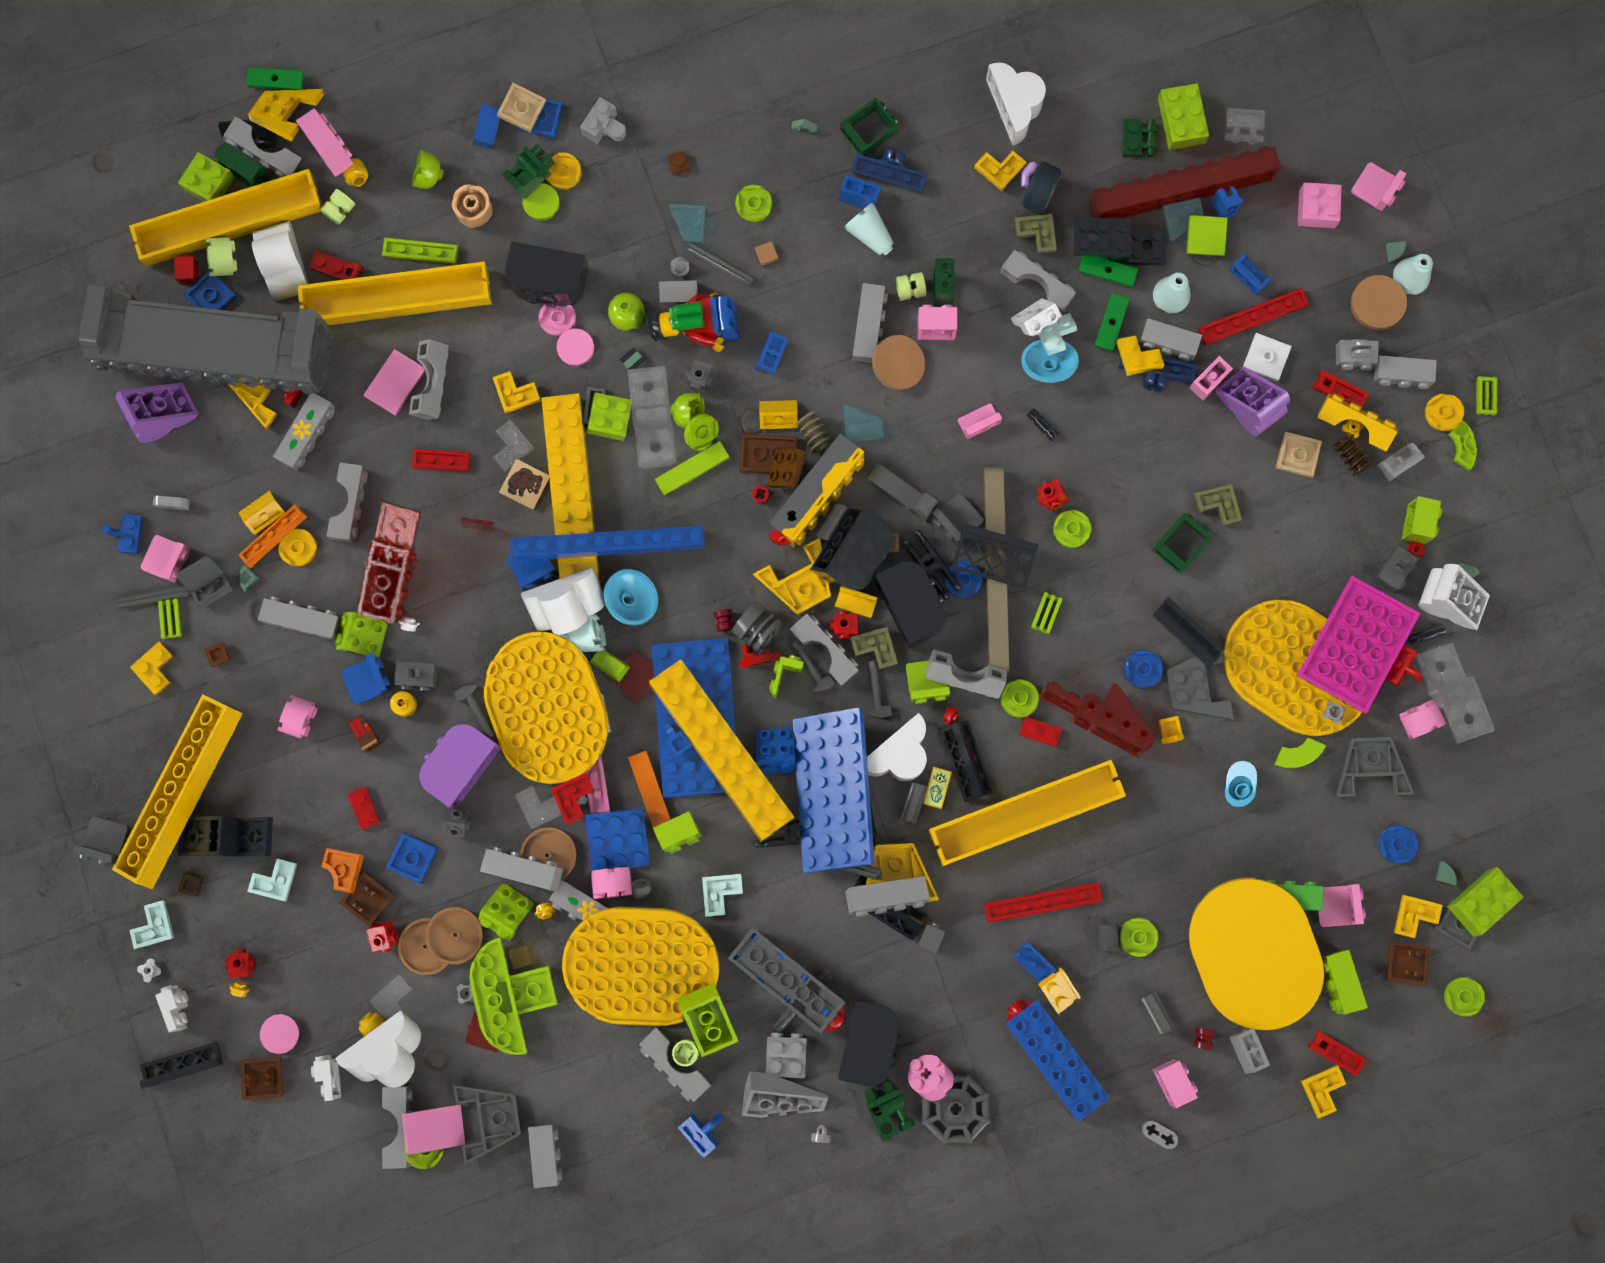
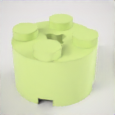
M229 237L206 239V243H210V246L206 248L208 269L213 270V272L209 273L210 277L233 275V272L237 271L236 259H232V253L235 252L234 240L230 241Z

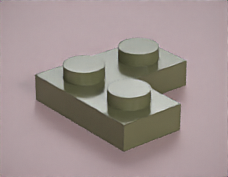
M1052 214L1015 218L1017 238L1035 236L1037 254L1056 252Z
M1232 484L1194 494L1198 511L1203 512L1217 508L1222 526L1242 521Z
M887 627L850 637L855 656L874 651L879 670L898 664Z

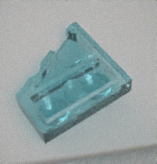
M1200 198L1162 207L1169 241H1174L1188 229L1190 215L1204 216Z
M669 204L684 243L703 244L706 207Z
M843 405L845 434L848 440L884 439L882 418L849 405Z

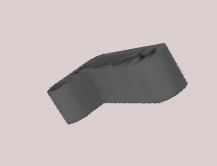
M876 464L866 478V481L924 522L927 521L937 507L938 501L925 492L923 494L880 464Z

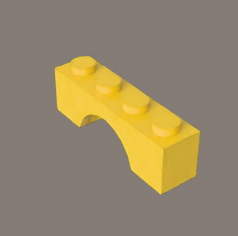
M1328 394L1318 412L1317 418L1334 426L1347 419L1360 421L1369 431V443L1384 451L1388 450L1398 432V427H1396L1393 421L1388 419L1384 421L1378 418V414L1372 411L1366 412L1361 409L1360 405L1354 402L1349 404L1343 401L1344 398L1338 394Z

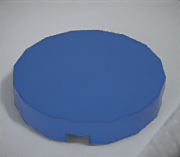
M965 560L957 562V566L963 568L971 564L970 561ZM952 565L949 567L962 586L960 591H956L945 577V585L950 594L956 598L967 599L979 592L982 587L983 577L951 569ZM975 565L978 572H981L979 567Z
M1136 651L1125 662V677L1130 684L1137 688H1150L1158 683L1162 677V661L1151 651Z
M1393 825L1386 828L1380 834L1378 849L1388 862L1404 864L1414 858L1418 850V839L1409 828L1403 825Z

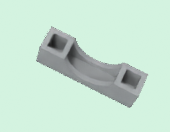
M236 116L234 117L223 136L227 144L233 148H239L242 150L241 153L248 158H255L263 168H271L279 178L294 173L302 159L301 157L286 148L276 153L262 151L253 142L251 135L252 126Z
M1014 250L1001 267L1000 273L1013 283L1024 279L1039 282L1046 291L1047 300L1057 305L1061 315L1076 294L1069 284L1060 282L1056 275L1044 271L1039 263L1031 262L1027 255L1021 251L1017 252Z
M431 339L419 341L417 360L426 371L427 382L420 394L411 397L409 415L426 420L439 418L449 345Z
M341 462L339 464L337 482L346 488L348 504L341 514L329 519L327 537L330 540L353 543L354 538L357 537L358 527H356L357 520L361 517L360 501L364 500L365 492L363 485L367 482L368 472H366L362 465Z
M806 614L790 628V632L802 645L815 643L822 645L828 650L832 659L828 674L842 688L858 673L857 667L859 665L854 659H848L844 655L846 651L839 643L835 645L831 639L833 637L826 629L824 631L821 630L818 626L820 624L813 615L810 617Z
M933 649L926 665L925 678L999 699L1006 684L1007 670L988 665L980 671H964L954 664L952 654Z
M656 1027L639 1044L642 1047L640 1049L641 1053L646 1058L651 1057L655 1061L653 1065L661 1073L665 1071L669 1076L667 1080L674 1087L678 1085L683 1090L681 1094L687 1101L692 1100L695 1102L712 1084L699 1070L685 1073L678 1071L672 1066L668 1058V1048L671 1041Z
M410 1086L382 1087V1108L390 1111L398 1122L396 1138L390 1145L382 1148V1169L407 1168L410 1166L404 1154L405 1138L402 1114L413 1112L410 1110V1102L413 1101V1091L410 1090Z

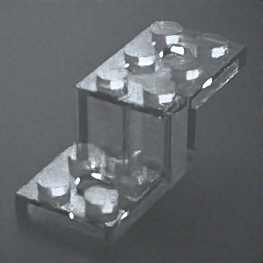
M658 366L627 370L639 469L677 465L666 367ZM646 383H652L654 388L652 391L646 392L643 386ZM658 443L661 445V450L659 452H652L650 449L651 445Z
M1453 643L1437 647L1416 656V662L1431 700L1434 699L1439 709H1443L1456 744L1495 731L1474 676L1466 678ZM1437 662H1442L1445 665L1444 672L1437 671ZM1465 714L1472 715V724H1467L1464 721Z

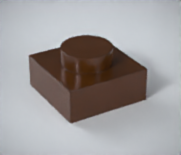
M686 151L668 155L673 175L691 170Z
M223 642L204 649L212 668L231 661Z

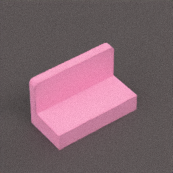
M991 403L958 419V423L967 440L1000 424L1002 421L1000 413L995 412Z

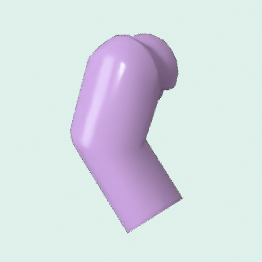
M1036 162L1028 163L1021 171L1022 188H1028L1030 176L1035 173L1039 165Z

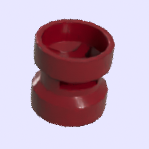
M732 609L713 612L714 619L718 620L716 624L717 632L733 629L735 624L731 619L733 616Z
M1195 1027L1196 1040L1193 1042V1047L1213 1050L1212 1038L1215 1036V1030Z

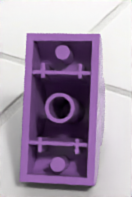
M1245 367L1215 389L1221 401L1234 412L1241 425L1255 437L1288 412L1286 407L1290 403L1288 392Z
M182 382L120 390L115 396L126 420L140 443L158 440L167 435L173 428L183 426L199 415Z

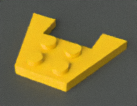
M323 89L264 91L248 113L249 120L292 141L299 131V126L296 123L286 121L299 103L317 106L324 95Z
M238 383V386L229 385L265 429L268 430L277 416V413L262 405L271 390L258 385L257 388L247 387L245 384Z
M820 538L803 547L811 564L778 581L770 565L753 574L796 615L831 597L828 582L810 570L822 550Z
M914 843L874 846L875 864L870 866L879 868L882 874L879 880L868 877L866 885L925 876L930 898L927 902L939 900Z

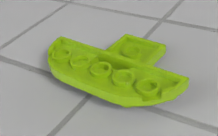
M501 937L488 942L479 950L471 964L470 986L481 1031L486 1040L498 1050L512 1055L527 1054L528 1051L519 1014L558 1005L550 968L546 966L510 976Z

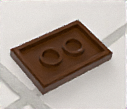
M741 434L739 472L769 474L776 449H797L798 437Z

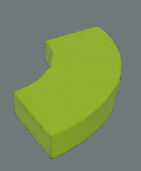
M1462 420L1448 435L1453 439L1456 446V455L1453 461L1470 471L1476 461L1477 448L1475 436L1471 428Z
M1306 738L1304 743L1297 748L1281 747L1274 765L1282 768L1305 766L1317 759L1326 745L1311 738Z

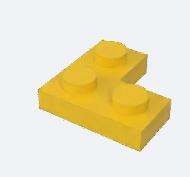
M1012 151L1000 164L986 152L974 165V169L1003 191L1026 166L1027 162Z
M1136 336L1117 340L1116 343L1127 376L1163 369L1164 362L1159 349L1141 352Z
M510 371L493 377L505 413L541 401L534 382L516 388Z
M158 642L130 668L151 692L157 696L171 684L159 669L173 655L161 642Z
M1402 895L1394 934L1415 938L1419 920L1439 924L1442 905Z
M1338 1065L1301 1080L1317 1118L1337 1111L1329 1092L1346 1085Z

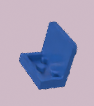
M510 556L506 559L523 591L536 588L537 584L552 579L557 573L549 559L511 562Z
M373 653L365 656L367 660L342 670L350 697L356 705L390 692V681L382 670L384 667L380 657Z
M793 729L756 730V764L762 773L769 775L796 772Z

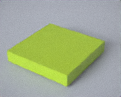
M1190 215L1186 254L1225 256L1227 218Z

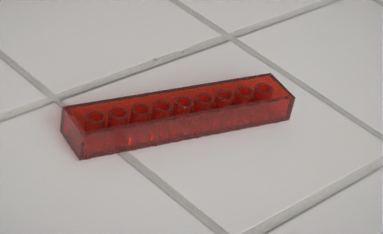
M1264 146L1255 152L1245 151L1240 153L1239 156L1232 157V155H1229L1219 161L1209 160L1204 162L1203 165L1196 166L1193 164L1183 170L1173 169L1168 171L1167 174H1153L1147 179L1137 178L1132 180L1131 183H1117L1107 189L1105 187L1098 188L1092 194L1089 208L1092 218H1127L1214 196L1217 190L1221 188L1225 192H1230L1231 186L1238 190L1273 181L1281 169L1275 147L1269 148Z

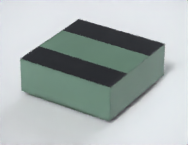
M634 347L619 359L631 374H634L646 363V360Z

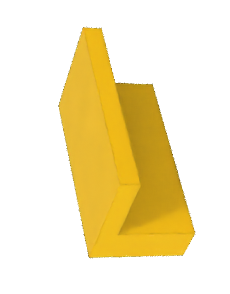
M797 400L759 401L760 429L798 428Z
M268 491L238 513L244 524L255 535L281 517L285 511L275 500L272 493Z
M840 587L835 608L871 619L877 597Z

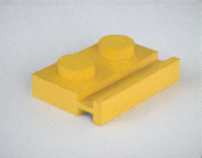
M1059 968L1057 973H1052L1038 984L1057 1014L1072 1005L1075 999L1081 998L1062 968Z

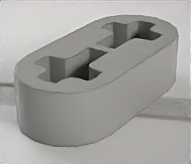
M154 496L152 506L162 509L189 510L190 500L179 497Z
M1147 1120L1143 1123L1142 1133L1144 1136L1166 1149L1176 1147L1178 1137L1174 1132L1153 1120ZM1154 1124V1129L1159 1132L1158 1135L1154 1133L1148 1135L1146 1127ZM1171 1134L1173 1143L1165 1145L1166 1141L1161 1138V1135L1169 1136Z

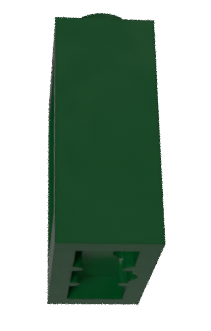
M874 98L840 123V131L859 155L866 156L898 133L899 124L893 115H889L885 104ZM875 111L888 127V130L866 145L852 126Z
M226 142L216 149L214 155L216 161L229 169L236 179L247 186L253 187L270 180L261 165Z
M935 258L933 306H953L955 296L954 258Z
M1185 513L1182 514L1152 549L1179 574L1186 570L1213 539L1209 529L1204 526L1201 527L1196 523L1197 520L1192 515ZM1182 522L1204 539L1203 543L1186 562L1164 545V542Z

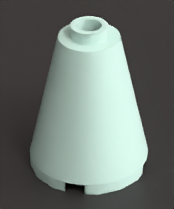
M870 203L844 226L849 233L878 255L883 253L886 256L893 250L891 245L894 242L873 203Z
M1420 254L1404 259L1396 265L1393 271V279L1402 286L1405 294L1416 295L1428 287L1433 266L1431 257L1426 254Z
M1175 273L1161 279L1153 291V300L1156 306L1166 313L1182 311L1188 305L1191 297L1188 279L1182 273Z
M596 614L588 616V620L578 629L565 634H557L574 643L582 652H598L606 649L603 647L606 645L603 625H598L597 620L600 619Z

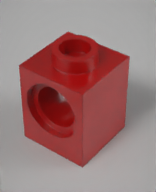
M183 254L181 257H175V280L180 285L195 284L199 280V262L192 255Z

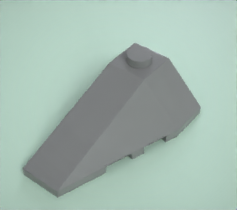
M750 1071L745 1084L742 1116L764 1118L772 1113H780V1116L786 1115V1112L797 1111L800 1114L824 1111L828 1095L769 1073Z

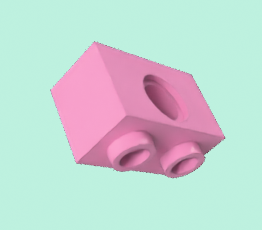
M1218 356L1192 383L1190 389L1204 401L1230 374L1233 368Z

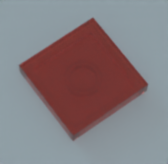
M634 650L623 661L630 666V669L621 681L618 682L610 676L608 678L636 704L651 689L649 681L654 678V669L651 664Z

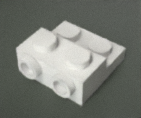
M1041 298L1013 316L1011 320L1014 325L1021 327L1024 334L1035 336L1045 326L1055 324L1062 315L1054 302Z
M170 985L160 989L161 993L155 996L168 1031L176 1032L188 1028L186 1024L188 1023L187 1016L181 1011V1009L188 1007L186 992L182 991V988H179L178 985Z
M332 1055L315 1057L314 1066H311L312 1078H315V1082L323 1081V1085H321L322 1097H324L325 1101L341 1098L339 1064L336 1059H332Z

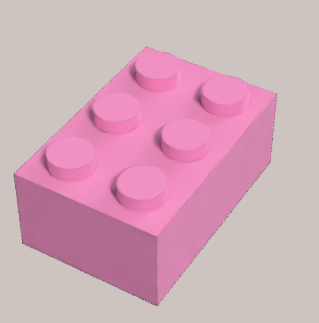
M314 108L296 120L335 177L353 165L350 159L352 154L347 147H342L345 143L339 135L335 136L337 133L332 125H326L329 122L323 113L318 114Z

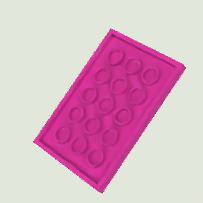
M1351 576L1296 676L1366 714L1420 613Z

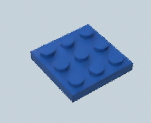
M644 807L585 814L592 871L650 866Z

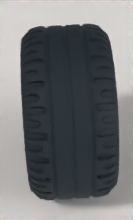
M1047 162L1039 163L1022 202L1023 207L1038 214L1045 212L1061 176L1060 168Z

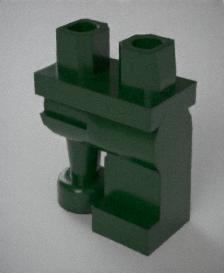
M538 143L531 149L525 146L522 149L523 152L517 155L516 166L510 172L506 170L502 173V176L524 199L546 177L548 178L552 175L549 169L555 164L548 154L539 160L546 152Z
M891 1080L881 1084L885 1092L883 1096L878 1097L874 1088L864 1092L868 1102L866 1105L882 1142L899 1134L890 1117L894 1113L897 1114L901 1121L899 1124L901 1132L915 1126L914 1120L912 1118L908 1119L904 1108V1099L899 1089H896Z

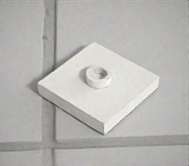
M1256 333L1243 367L1260 376L1278 382L1292 346Z

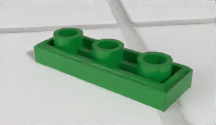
M248 67L246 85L249 88L303 90L305 73L297 70Z
M1083 256L1078 273L1132 288L1138 268L1099 257ZM1108 269L1111 273H1106L1105 270Z
M1114 293L1111 294L1094 347L1109 352L1113 351L1130 300L1129 298ZM1112 321L1115 325H1110L1109 322Z

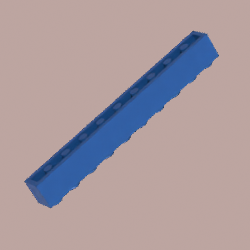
M703 526L511 538L509 542L511 562L697 550L705 545Z

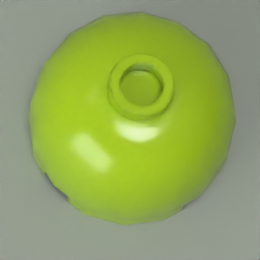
M420 150L416 161V170L414 169L412 186L428 189L436 185L437 180H442L444 170L440 169V161L434 154Z
M629 292L620 293L610 301L608 317L612 325L622 331L637 329L644 322L646 316L645 306L635 294Z
M684 393L671 405L670 411L673 419L682 429L686 428L688 422L693 417L704 413V399L699 397L700 393Z

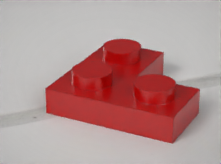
M587 773L551 789L566 825L585 817L577 799L595 791Z

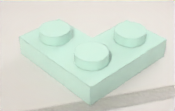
M1068 313L1058 318L1055 324L1042 328V331L1037 335L1048 356L1066 350V344L1061 336L1077 331V326L1071 314Z
M277 859L272 877L253 873L247 892L287 902L297 863Z
M741 874L702 877L705 917L725 915L724 895L743 894Z
M165 900L145 905L148 925L130 930L134 949L174 938Z

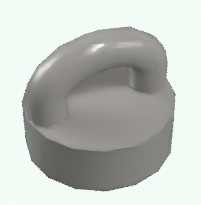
M676 257L671 261V271L674 275L684 276L689 272V262L686 258Z
M637 879L631 883L632 894L635 899H642L649 895L651 886L648 880Z
M819 1125L816 1134L811 1133L812 1142L828 1144L831 1142V1135H827L825 1125Z

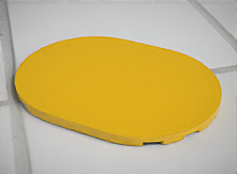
M1270 600L1255 605L1244 612L1234 622L1227 634L1223 658L1225 672L1231 686L1245 702L1292 732L1307 736H1323L1346 728L1362 712L1296 676L1327 618L1310 607L1295 601ZM1330 701L1345 708L1341 722L1335 724L1330 719L1323 718L1322 714L1326 711L1327 703Z
M531 632L507 642L499 650L493 661H491L486 673L487 677L484 687L487 712L507 761L524 777L546 784L565 783L586 773L601 756L607 741L609 727L605 703L587 658L574 643L553 633Z
M1238 878L1213 888L1198 903L1192 915L1189 928L1190 948L1206 992L1217 1010L1230 1021L1256 1030L1282 1028L1291 1025L1305 1016L1314 1006L1321 993L1324 981V967L1309 921L1297 899L1281 886L1271 881L1256 878Z
M613 907L590 915L575 928L564 949L562 972L566 987L569 989L574 1001L583 1010L595 1016L596 1019L612 1024L668 1026L686 1020L678 998L714 983L715 986L717 985L719 957L716 946L708 932L696 920L684 913L662 908Z

